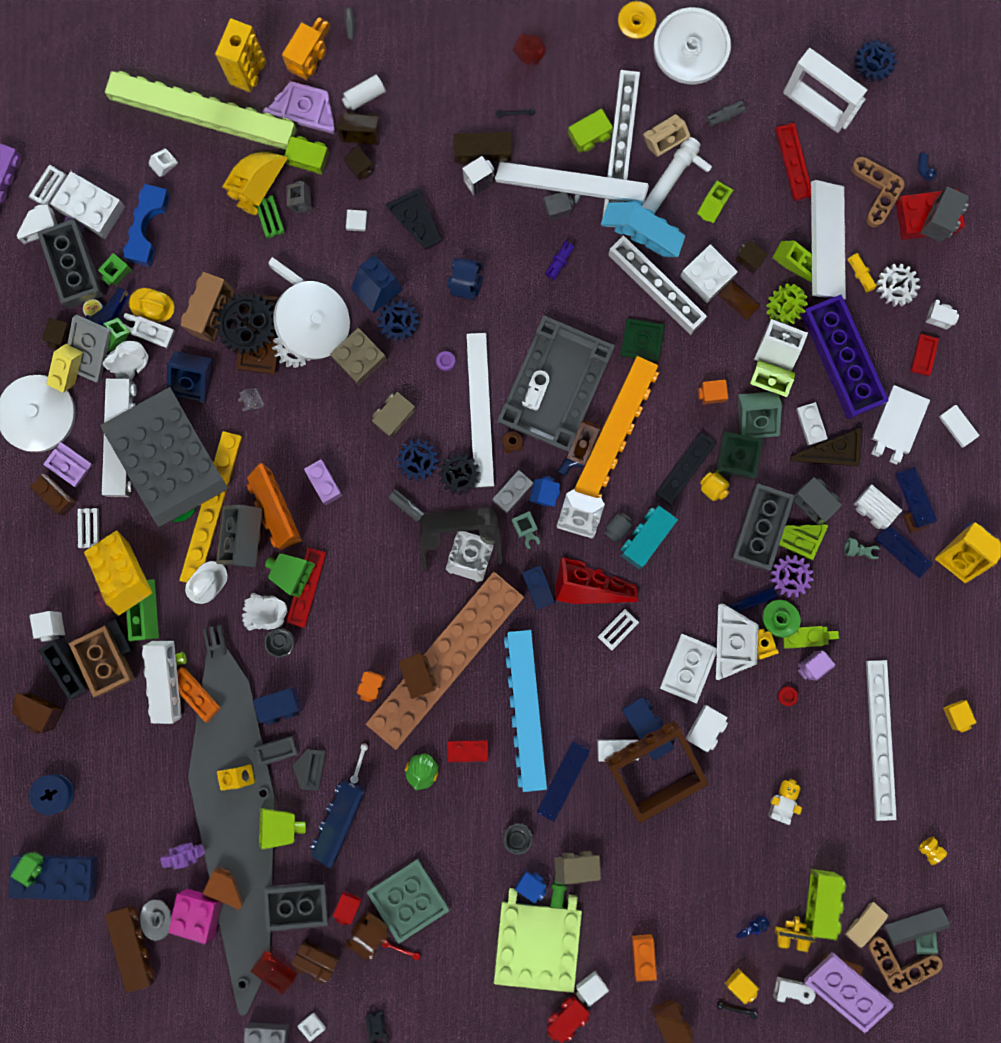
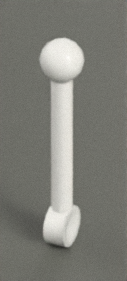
M366 743L361 744V753L355 773L350 778V781L354 784L359 780L360 766L364 753L368 749Z

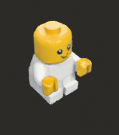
M792 779L782 781L778 791L779 794L773 796L770 800L771 807L767 816L790 825L793 812L800 815L802 807L798 806L795 802L801 789L799 785H796L797 781Z

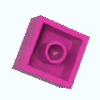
M190 889L177 893L168 933L203 944L208 943L215 938L223 902Z

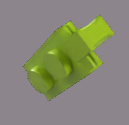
M822 626L801 627L792 636L783 638V649L828 645V640L839 639L838 631L827 632V627Z

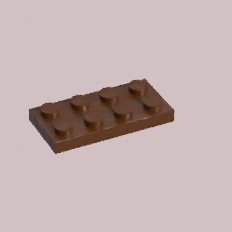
M261 295L263 299L266 298L269 301L268 305L272 304L274 306L272 310L274 311L280 297ZM250 307L245 308L244 314L249 312ZM243 318V323L259 335L260 332ZM260 319L257 322V326L263 325L264 319ZM273 331V334L278 338L276 331ZM247 334L245 341H249L252 335ZM270 337L269 340L272 344H264L266 350L260 347L259 354L252 350L251 356L246 351L242 356L238 352L236 369L276 375L278 357L274 355L278 352L272 349V347L277 345V343L273 342L275 338Z

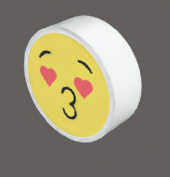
M92 299L84 303L83 312L90 319H98L103 315L104 307L98 300Z

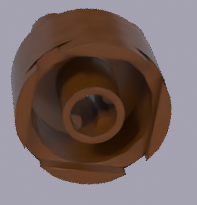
M367 911L366 916L363 914L350 932L352 938L351 940L347 938L344 946L364 960L371 961L377 952L375 949L379 943L382 945L389 936L387 933L389 930L388 925Z

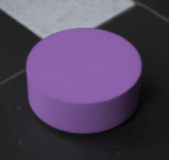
M448 351L439 353L436 358L437 367L442 371L452 370L455 366L454 355Z

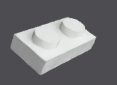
M816 402L796 409L808 446L828 439Z

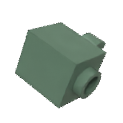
M530 511L511 520L519 539L526 538L525 546L528 550L531 549L529 545L530 540H535L536 544L540 545L539 538L533 535L538 529Z

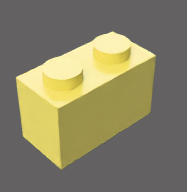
M68 344L54 351L46 385L63 393L74 386L83 352Z

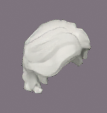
M124 341L107 355L103 361V366L110 370L111 373H114L116 378L132 380L135 371L139 373L148 363L149 357L140 343Z
M251 593V597L245 599L243 611L247 613L242 614V622H244L243 625L248 630L262 628L270 630L278 628L283 624L287 613V605L282 600L273 595L260 596L255 593Z

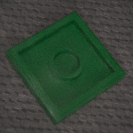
M627 318L620 357L636 359L639 356L647 361L658 363L665 324Z

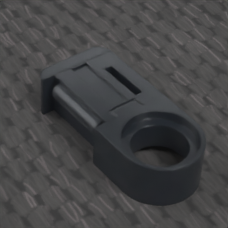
M115 616L107 620L108 628L117 643L120 654L126 656L134 652L120 619Z
M383 1010L368 1012L365 1016L369 1043H374L378 1038L383 1039L385 1043H389L388 1034L385 1031Z

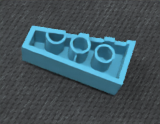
M631 200L630 202L607 204L601 225L615 227L614 232L620 235L631 236L630 240L645 244L646 248L663 257L679 256L685 235L679 232L677 227L670 226L665 219L655 216L653 211L643 208L642 204L638 201Z

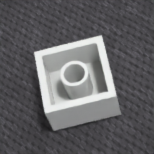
M710 244L682 271L680 277L708 303L735 277L738 271Z

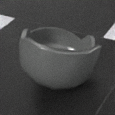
M275 628L265 636V649L270 655L277 658L288 656L294 648V637L287 629Z
M516 823L510 825L504 831L502 837L504 847L511 854L521 855L532 846L533 835L524 824Z

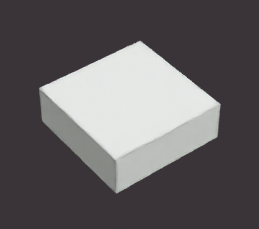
M347 210L346 230L366 231L367 211Z
M314 1012L297 1026L309 1042L326 1029Z

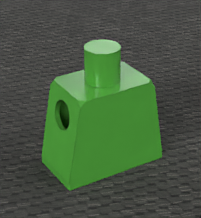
M280 553L277 559L269 557L265 566L271 569L269 579L287 594L300 598L315 563Z

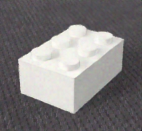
M71 171L50 203L60 213L74 219L105 239L125 209V206L119 199Z

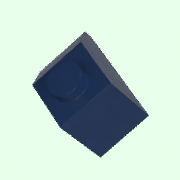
M541 566L522 573L536 610L555 603Z

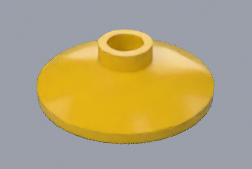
M630 2L619 13L618 25L621 31L630 38H644L655 28V12L644 2ZM638 21L640 24L635 25L633 22Z

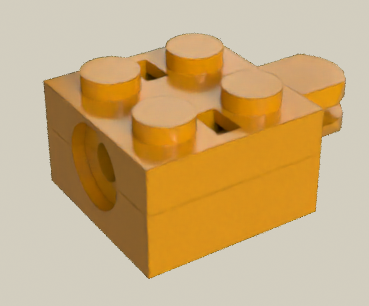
M318 17L312 28L301 22L282 53L287 70L305 80H308L309 76H313L317 63L326 54L323 39L330 29L328 21Z

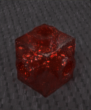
M523 33L520 34L513 48L518 58L528 65L530 63L538 65L540 60L543 59L546 50L540 37L536 35L529 36Z

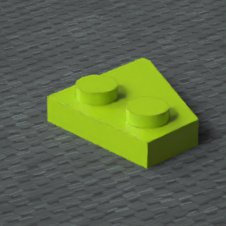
M828 525L785 526L779 546L813 560Z

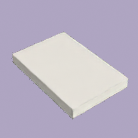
M681 634L660 689L697 703L717 654V648Z

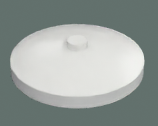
M684 8L671 13L659 25L654 39V55L657 64L668 77L684 84L703 83L718 75L728 60L731 48L730 36L724 23L713 13L700 8Z
M305 281L295 284L280 296L275 306L273 318L276 334L286 349L298 357L309 360L328 357L330 353L347 339L350 318L346 304L335 290L323 283Z
M29 375L19 378L11 383L0 397V431L9 443L24 451L44 452L57 447L59 442L65 441L69 436L75 423L76 409L71 394L68 390L63 393L46 385L47 376Z

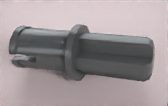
M394 490L390 494L389 499L416 522L424 516L425 513L415 506L412 500L409 501L399 491Z

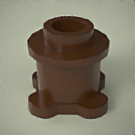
M509 432L502 437L505 447L504 451L507 454L523 449L522 438L519 433ZM514 439L516 443L510 444L509 440Z

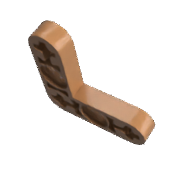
M859 157L852 164L853 174L881 190L866 217V222L869 226L879 227L885 221L903 190L904 181L901 177L865 157ZM861 163H863V164H864L863 169H862V170H859V169H858V168H859L858 165H860ZM872 168L869 175H867L866 173L868 172V170ZM880 172L883 176L882 180H875L873 173ZM896 182L897 187L894 189L892 194L889 193L892 184ZM882 197L888 198L890 205L883 206L880 203V199ZM878 210L882 211L878 216L879 220L873 221V216Z
M873 936L868 941L867 946L886 984L894 992H903L937 974L942 969L941 959L934 954H926L900 968L887 942L883 938ZM876 941L882 943L880 949L884 953L883 955L877 949H873ZM885 959H891L892 967L888 970L882 967V962ZM930 959H932L933 961H936V962L934 963V966H935L934 968H931L930 966H928V965L930 964V962H929ZM920 964H922L924 967H926V968H924V969L927 971L926 973L924 972V970H923V968L920 966ZM912 968H918L920 972L919 976L915 979L909 975ZM895 978H897L898 980L903 979L899 982V987L892 985L895 983Z

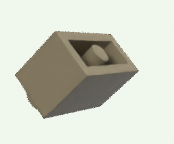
M398 392L395 395L391 394L386 399V405L383 409L379 408L372 416L374 418L372 420L373 424L389 438H392L416 411L415 406Z
M580 851V855L562 853V857H555L556 882L572 884L601 880L599 855L592 854V851Z

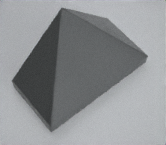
M307 749L292 765L300 789L319 791L325 751Z

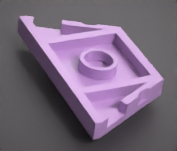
M290 81L284 88V91L274 98L275 101L263 110V114L270 113L275 118L281 120L282 118H287L295 124L332 134L335 133L328 93L321 89Z

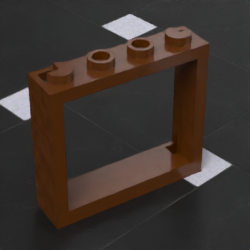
M675 720L667 725L664 724L654 732L647 733L640 740L628 744L624 749L614 752L613 755L604 759L639 824L709 785L681 728ZM677 737L695 772L636 805L618 769Z

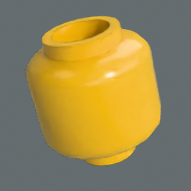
M718 472L708 473L700 482L701 491L712 501L718 499L722 501L729 494L728 488L730 484Z

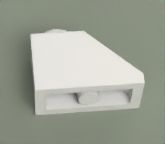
M38 205L33 210H30L17 234V238L23 244L39 239L38 231L58 225L53 210L48 205Z

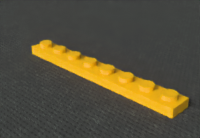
M223 431L214 465L227 487H229L243 437ZM227 490L201 505L179 581L187 583L198 568L207 562Z

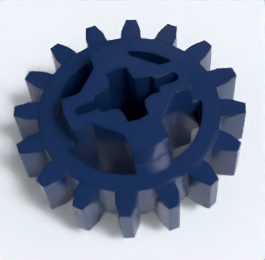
M877 39L876 43L869 40L868 44L863 43L861 49H858L856 52L857 56L854 58V61L858 63L855 65V69H860L858 75H865L864 80L870 77L871 82H874L876 78L881 82L883 77L887 79L890 73L894 71V66L897 63V60L894 58L897 54L891 53L893 47L887 48L886 41L882 45L880 44V39Z
M392 300L391 306L385 304V311L380 309L379 312L382 316L377 317V320L382 323L378 324V328L383 329L381 332L383 336L388 334L387 339L389 341L394 337L396 343L399 338H402V341L405 342L406 336L412 338L411 332L417 333V329L414 326L419 325V321L415 320L419 316L418 313H414L415 307L409 308V302L403 305L402 300H399L398 304H395ZM389 315L390 321L386 325V318ZM394 316L402 321L403 326L395 322ZM411 317V324L408 328L407 321Z
M418 439L417 443L414 444L410 440V446L403 444L405 450L398 451L402 456L396 459L398 462H401L397 467L398 469H404L401 474L403 476L408 474V480L415 477V481L418 482L419 477H422L426 481V475L432 477L431 471H437V467L434 464H438L439 460L434 459V457L438 456V453H432L434 446L427 447L428 441L421 444L420 439ZM417 448H422L427 452L421 453L418 451ZM411 450V455L409 459H406L405 461L407 453ZM415 453L417 454V456H419L420 459H422L420 461L421 468H419V465H417L416 462L413 463L416 457ZM431 460L430 466L425 470L426 463ZM413 467L418 470V473L411 472L407 468Z

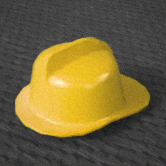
M141 288L136 290L129 299V307L134 315L153 322H165L174 313L172 299L168 295L156 290Z

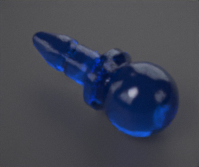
M758 916L749 923L750 926L740 930L736 937L745 938L753 933L758 935L760 932H766L770 927V922L766 917Z

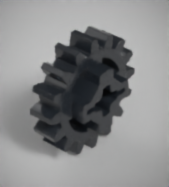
M458 453L456 458L451 454V460L444 459L446 465H440L443 472H439L438 475L443 477V479L439 482L441 484L446 483L444 489H450L451 494H454L456 491L459 496L462 495V491L469 494V488L475 490L474 483H480L476 479L477 476H481V473L476 471L480 466L478 464L474 465L476 460L474 458L469 460L468 454L464 458L461 453ZM459 462L458 465L451 467L454 463ZM469 466L471 467L472 475L467 470ZM453 471L462 472L467 477H458ZM448 474L451 475V483L448 480ZM466 481L469 482L465 486L460 487L462 483Z

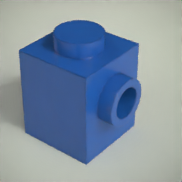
M543 476L542 479H535L529 502L546 507H555L556 500L560 495V484L555 483L553 478Z
M525 870L515 886L517 892L533 903H536L537 900L541 901L547 892L545 890L546 883L543 882L545 879L539 874H531L527 870Z

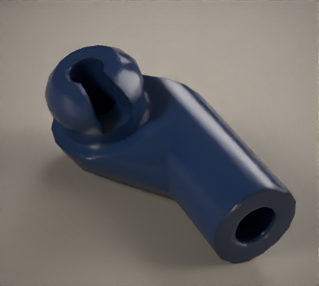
M921 153L919 154L917 171L925 180L931 181L937 177V171L928 167L929 155Z
M566 457L557 472L566 476L571 467L577 466L582 468L584 465Z

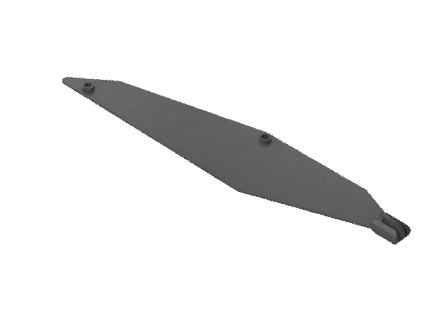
M220 624L217 625L221 644L218 643L215 627H209L213 646L210 645L207 628H202L207 650L202 687L221 709L209 722H204L197 715L188 780L200 836L205 850L204 855L209 878L215 868L219 869L222 867L231 872L230 875L235 878L243 900L240 910L222 903L219 925L238 1013L246 1015L270 964L271 931H266L263 890L265 886H272L273 847L267 849L259 847L260 808L274 810L275 797L268 765L258 766L253 748L263 743L252 701L253 697L249 680L227 649L222 625ZM248 764L252 765L255 779L254 784L237 789L220 790L217 771L233 769ZM246 770L242 772L244 781H247L249 778ZM261 790H266L267 795L265 797L260 795ZM245 981L246 986H240L239 982Z

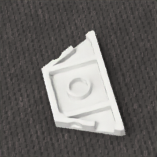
M718 604L716 680L723 679L757 664L758 624L725 604Z

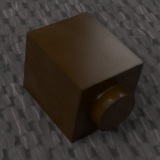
M359 146L343 157L345 164L358 181L367 179L373 173L372 162Z
M750 240L747 245L743 243L736 251L738 256L735 260L754 274L765 261L768 254Z
M49 318L42 340L48 344L47 347L59 349L68 343L71 325Z

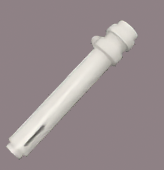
M690 137L681 143V148L675 152L674 159L648 195L644 204H642L643 208L649 209L655 214L686 166H689L691 162H694L707 173L712 166L697 155L701 145L696 139Z

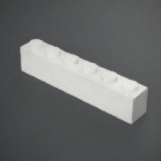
M624 235L610 248L608 255L690 335L705 321L707 316Z
M106 379L104 423L136 406L133 404V399L136 396L137 388L130 379ZM104 434L102 495L106 497H130V492H133V483Z

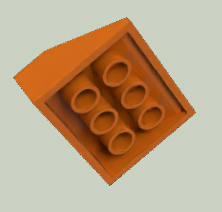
M263 463L258 464L247 477L249 483L246 485L250 494L255 495V506L262 508L264 516L262 522L265 529H269L272 534L269 538L273 547L283 550L301 542L302 539L272 471Z

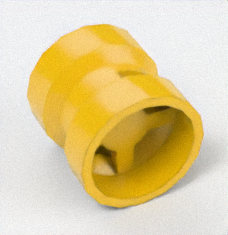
M935 837L926 839L918 847L922 854H926L927 860L931 865L939 863L947 855L945 849L938 846V841Z

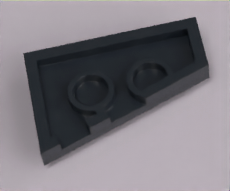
M420 189L385 205L425 250L443 242Z

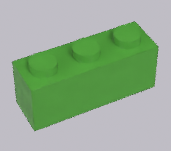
M154 579L147 580L152 594L126 610L129 641L159 638Z

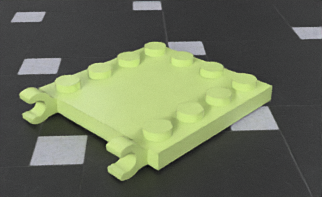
M509 888L508 902H502L494 984L574 992L582 913L581 910L576 909L577 895L569 894L568 907L558 909L550 906L516 903L517 891L514 888Z

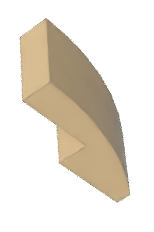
M871 902L860 918L855 919L845 935L859 948H862L878 931L888 915L874 902Z

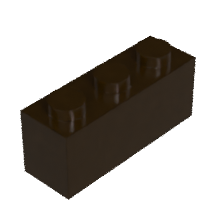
M511 131L453 134L455 163L467 165L483 156L485 161H497L498 163H506L508 160H512Z

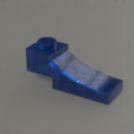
M118 287L113 297L101 310L92 316L87 315L85 319L102 326L108 321L119 318L130 294Z

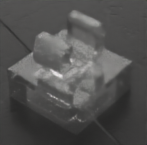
M257 388L244 389L239 393L241 397H239L238 402H244L245 404L242 411L260 409L264 406Z

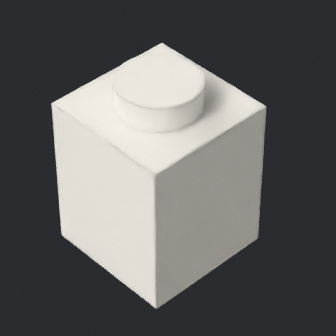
M596 971L576 985L578 990L576 995L582 1003L586 1001L589 1006L608 992V987Z

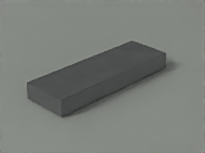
M942 907L885 925V931L893 946L950 928V923Z

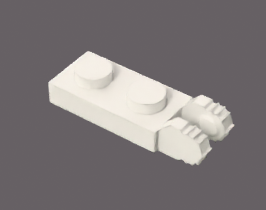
M124 314L123 317L126 320L135 322L133 328L125 325L133 336L164 348H169L176 332L175 330L140 316Z

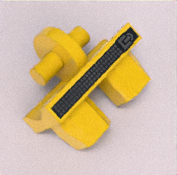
M794 916L793 921L785 922V927H791L792 929L775 926L774 933L777 935L778 947L789 948L790 939L792 938L797 939V950L808 952L810 942H814L815 937H812L808 932L799 931V929L806 930V924L800 923L798 916Z

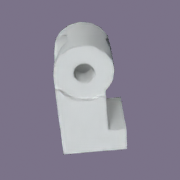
M777 977L773 997L780 1002H785L786 997L799 999L804 1004H809L814 1001L815 992L804 982Z

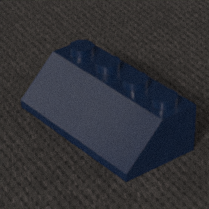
M344 780L342 784L338 783L334 792L337 795L334 802L331 801L326 810L329 813L327 820H322L318 831L321 834L318 839H314L310 850H313L311 856L329 868L335 864L367 790L347 780Z

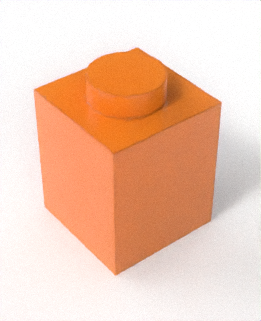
M726 380L702 382L700 388H698L699 400L702 399V405L721 403L728 400Z

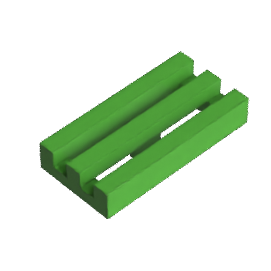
M269 196L267 199L263 198L260 205H256V208L258 209L266 238L285 233L273 196ZM268 203L272 205L280 230L276 231ZM261 205H264L272 230L270 233L260 207Z

